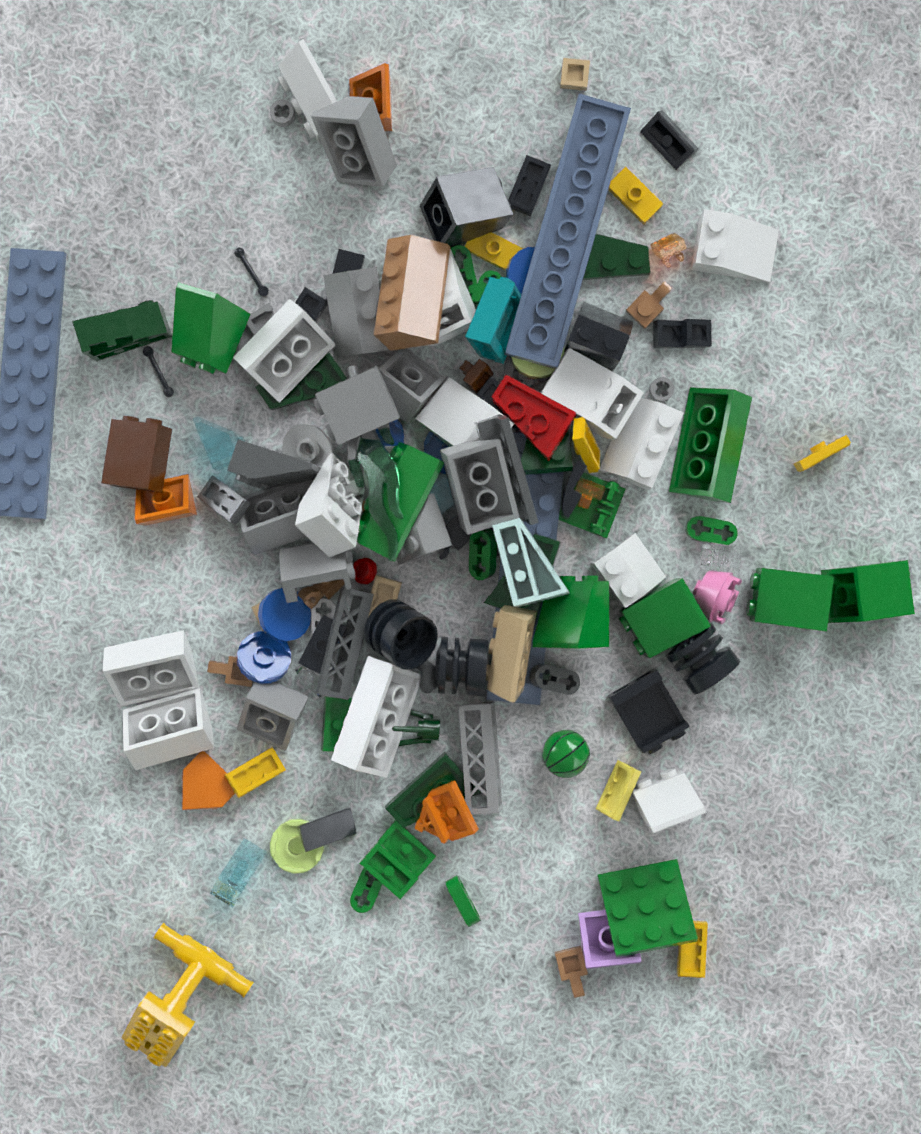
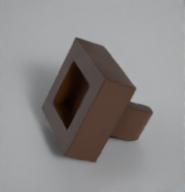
M478 359L474 365L465 360L459 367L465 375L463 381L476 394L488 379L494 375L488 364L481 359Z

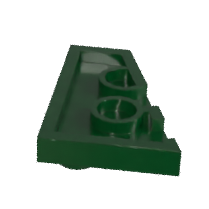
M595 234L583 280L650 275L648 246Z
M569 430L549 461L526 439L521 458L525 475L573 470Z

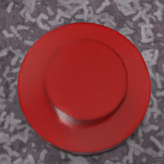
M362 558L354 562V579L356 582L363 585L371 583L377 574L376 563L370 558Z

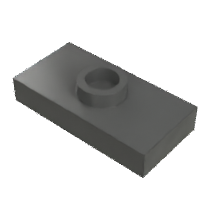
M213 475L197 496L234 525L238 523L251 504Z

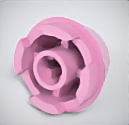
M708 571L702 580H698L694 588L693 595H695V600L710 623L715 621L723 624L726 619L722 617L724 612H731L739 594V591L734 589L736 585L742 583V579L733 576L732 572Z

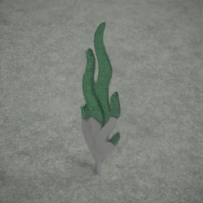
M356 365L347 367L349 378L359 374ZM389 423L378 427L380 435L385 442L394 445ZM374 429L350 440L348 463L355 483L359 488L365 487L360 464L365 471L369 490V512L386 535L389 545L388 558L389 561H394L398 548V537L385 508L383 489L384 483H386L390 510L396 518L403 519L404 516L399 508V473L396 463L381 443Z

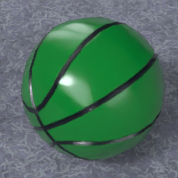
M572 730L554 732L548 737L542 749L544 765L552 774L561 778H571L582 773L590 758L588 743L583 736Z

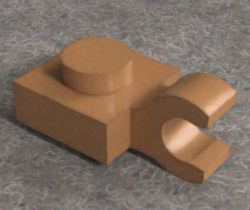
M664 281L652 295L644 290L626 309V312L645 329L664 310L659 302L670 292L672 287Z
M343 579L313 584V586L301 589L298 596L312 609L323 596L329 600L345 583Z
M229 656L228 663L209 661L207 672L226 675L225 683L248 687L253 686V681L241 673L237 665L236 656Z
M581 945L556 951L555 956L561 981L570 979L574 998L585 996L580 976L588 975Z

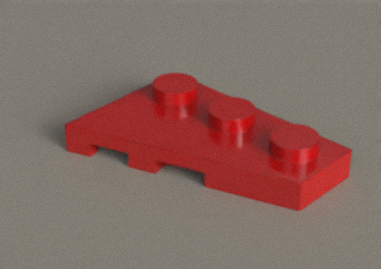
M505 375L492 396L493 402L548 461L577 416L575 411L508 375Z

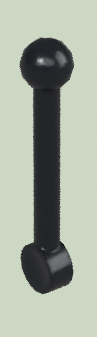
M236 248L234 254L237 258L241 259L258 287L259 295L262 297L267 296L269 290L266 286L262 285L244 256V249Z
M150 346L144 347L143 354L149 358L164 388V395L166 397L173 396L174 390L168 386L153 356V348Z

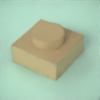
M563 58L560 88L587 91L590 60Z

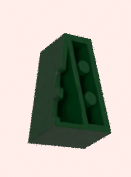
M153 300L141 302L135 307L119 309L72 321L82 353L96 362L172 337L163 306L158 301L154 302Z

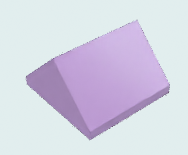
M605 910L578 913L581 945L586 969L641 963L640 953L616 958Z

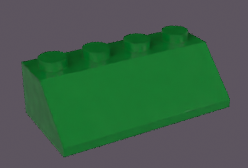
M690 387L669 487L670 493L709 501L731 503L752 397L735 389Z
M399 442L397 446L392 448L386 469L382 470L377 477V487L373 495H369L365 501V511L360 519L357 543L394 562L444 465L443 461L402 442Z

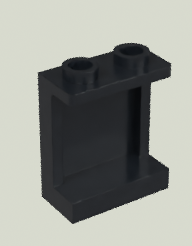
M657 669L648 671L608 695L635 744L643 754L646 752L648 754L655 753L663 747L661 743L670 738L672 741L681 738L686 734L685 729L690 727L662 682V677Z

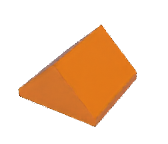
M384 63L350 78L349 89L350 96L373 98L384 130L392 131L391 77L389 64Z
M189 474L165 479L162 493L136 490V524L146 526L197 515Z

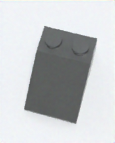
M238 439L227 471L236 474L235 480L260 488L261 484L272 487L314 480L321 467Z

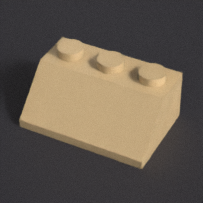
M504 605L500 612L496 611L493 620V628H497L496 637L491 639L489 645V654L493 656L491 665L488 664L486 669L487 690L509 702L515 703L525 686L537 611Z

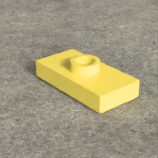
M617 760L596 806V810L613 820L620 821L641 771Z

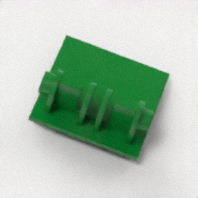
M583 472L574 487V490L582 494V497L568 519L561 517L560 509L559 521L607 539L626 488L621 487L616 482H608Z

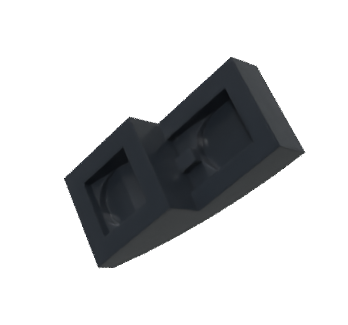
M711 320L653 321V348L712 347Z
M579 460L575 462L564 488L561 505V517L564 519L570 517L582 497V494L575 491L574 487L587 465Z

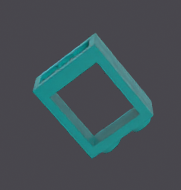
M489 278L465 336L479 357L504 364L507 357L505 352L522 295L517 289L515 282L508 278Z

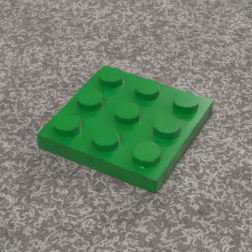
M677 859L598 874L616 958L697 942L698 937Z

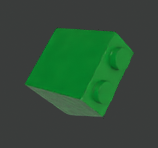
M178 282L175 293L171 352L181 357L180 363L195 368L196 364H198L200 370L214 375L215 371L226 374L251 314L217 293Z
M908 560L821 570V575L834 576L828 623L865 622L915 614Z
M756 568V573H752L750 578V589L754 590L752 600L749 599L747 602L746 615L750 616L749 621L827 632L834 576Z
M559 576L570 594L543 601L533 638V647L569 649L609 647V581H598V576H582V581H576V576Z
M675 578L633 602L628 607L621 609L619 612L622 617L618 618L626 632L631 631L636 640L632 644L640 656L645 654L647 658H651L711 626L683 578Z

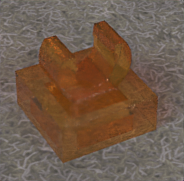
M672 233L650 244L653 253L661 259V262L667 268L671 267L669 259L673 255H676L678 261H684V255L681 251L687 249L684 239L676 233Z
M580 477L575 487V491L582 493L578 506L588 509L592 498L601 500L605 491L604 486Z

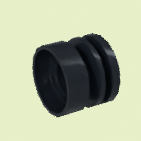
M389 599L380 603L369 615L364 629L365 641L369 647L403 670L414 669L427 661L433 653L438 639L437 627L434 622L399 599Z
M710 624L709 628L676 644L666 655L670 663L682 658L674 666L677 672L689 667L690 671L684 676L683 681L694 695L709 689L721 681L740 663V660L730 647L719 650L715 649L721 643L723 637L718 634L710 638L716 631L713 624Z
M441 637V643L436 651L435 679L438 693L445 694L446 682H452V694H456L460 682L465 683L466 695L485 696L488 640L470 639L467 650H461L460 639L455 638L454 650L448 649V637Z

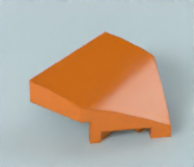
M205 751L200 752L183 769L182 810L222 808L235 794L225 777L227 772Z
M456 781L437 787L429 792L422 802L423 808L414 828L420 832L426 831L438 837L444 844L448 840L454 841L475 834L479 830Z

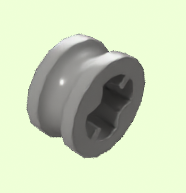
M281 99L271 105L270 115L276 125L287 127L293 123L295 111L290 102ZM279 108L283 111L289 109L287 111L288 117L284 118L281 116L277 118V110Z
M666 377L655 379L649 387L650 397L657 402L668 401L674 393V385ZM657 383H661V386L667 385L668 389L665 391L667 396L662 397V394L658 396L655 393Z

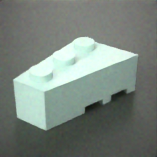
M520 518L492 525L514 607L518 608L570 594Z

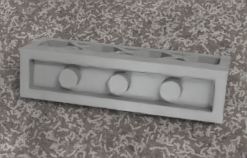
M495 701L459 705L466 804L471 814L499 813L503 809ZM480 710L481 722L475 729L466 721V711ZM481 726H482V735L478 732V730H479V728H480ZM467 728L472 732L469 736L467 735ZM473 735H476L483 742V749L477 756L468 749V741ZM483 753H484V762L480 759V757L482 756ZM469 756L474 759L471 763L469 762ZM475 762L485 769V777L480 783L470 776V768ZM485 780H486V789L482 786V784L485 782ZM471 783L476 786L473 789V791L471 789ZM478 789L487 796V807H473L472 795Z

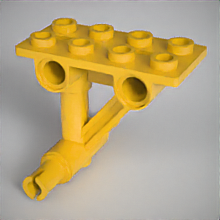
M163 923L153 938L172 949L174 956L187 964L188 967L171 992L165 994L163 999L148 991L143 1000L138 1004L121 1038L125 1040V1045L131 1050H140L146 1054L147 1059L152 1064L167 1067L195 1024V1021L183 1014L186 1009L187 1001L204 976L218 986L225 984L243 998L254 982L233 970L234 966H232V963L217 955L209 947L203 946L190 935H180Z

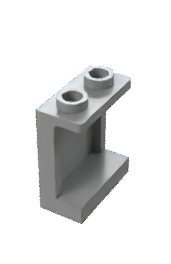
M378 365L315 394L317 397L314 400L315 407L320 416L325 415L329 423L325 426L326 431L332 441L336 439L338 445L400 417Z
M314 543L279 549L281 584L287 603L298 601V587L343 579L346 590L352 589L351 579L355 578L351 549L332 557H328Z

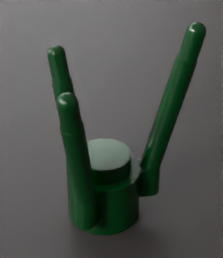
M411 709L409 715L423 719V721L418 720L417 727H392V730L395 732L417 733V737H419L400 740L398 747L419 743L431 744V740L439 741L440 719H433V714Z

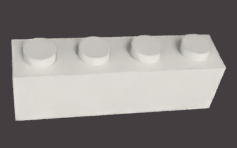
M368 656L363 666L358 686L353 694L348 714L344 719L338 742L334 747L331 760L356 771L387 778L403 732L393 731L392 727L406 725L422 680V675L410 670H403L393 664Z

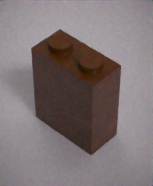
M123 416L122 420L111 419L101 483L120 488L162 493L172 429L163 426V421L146 418V423L139 422V418L132 416Z

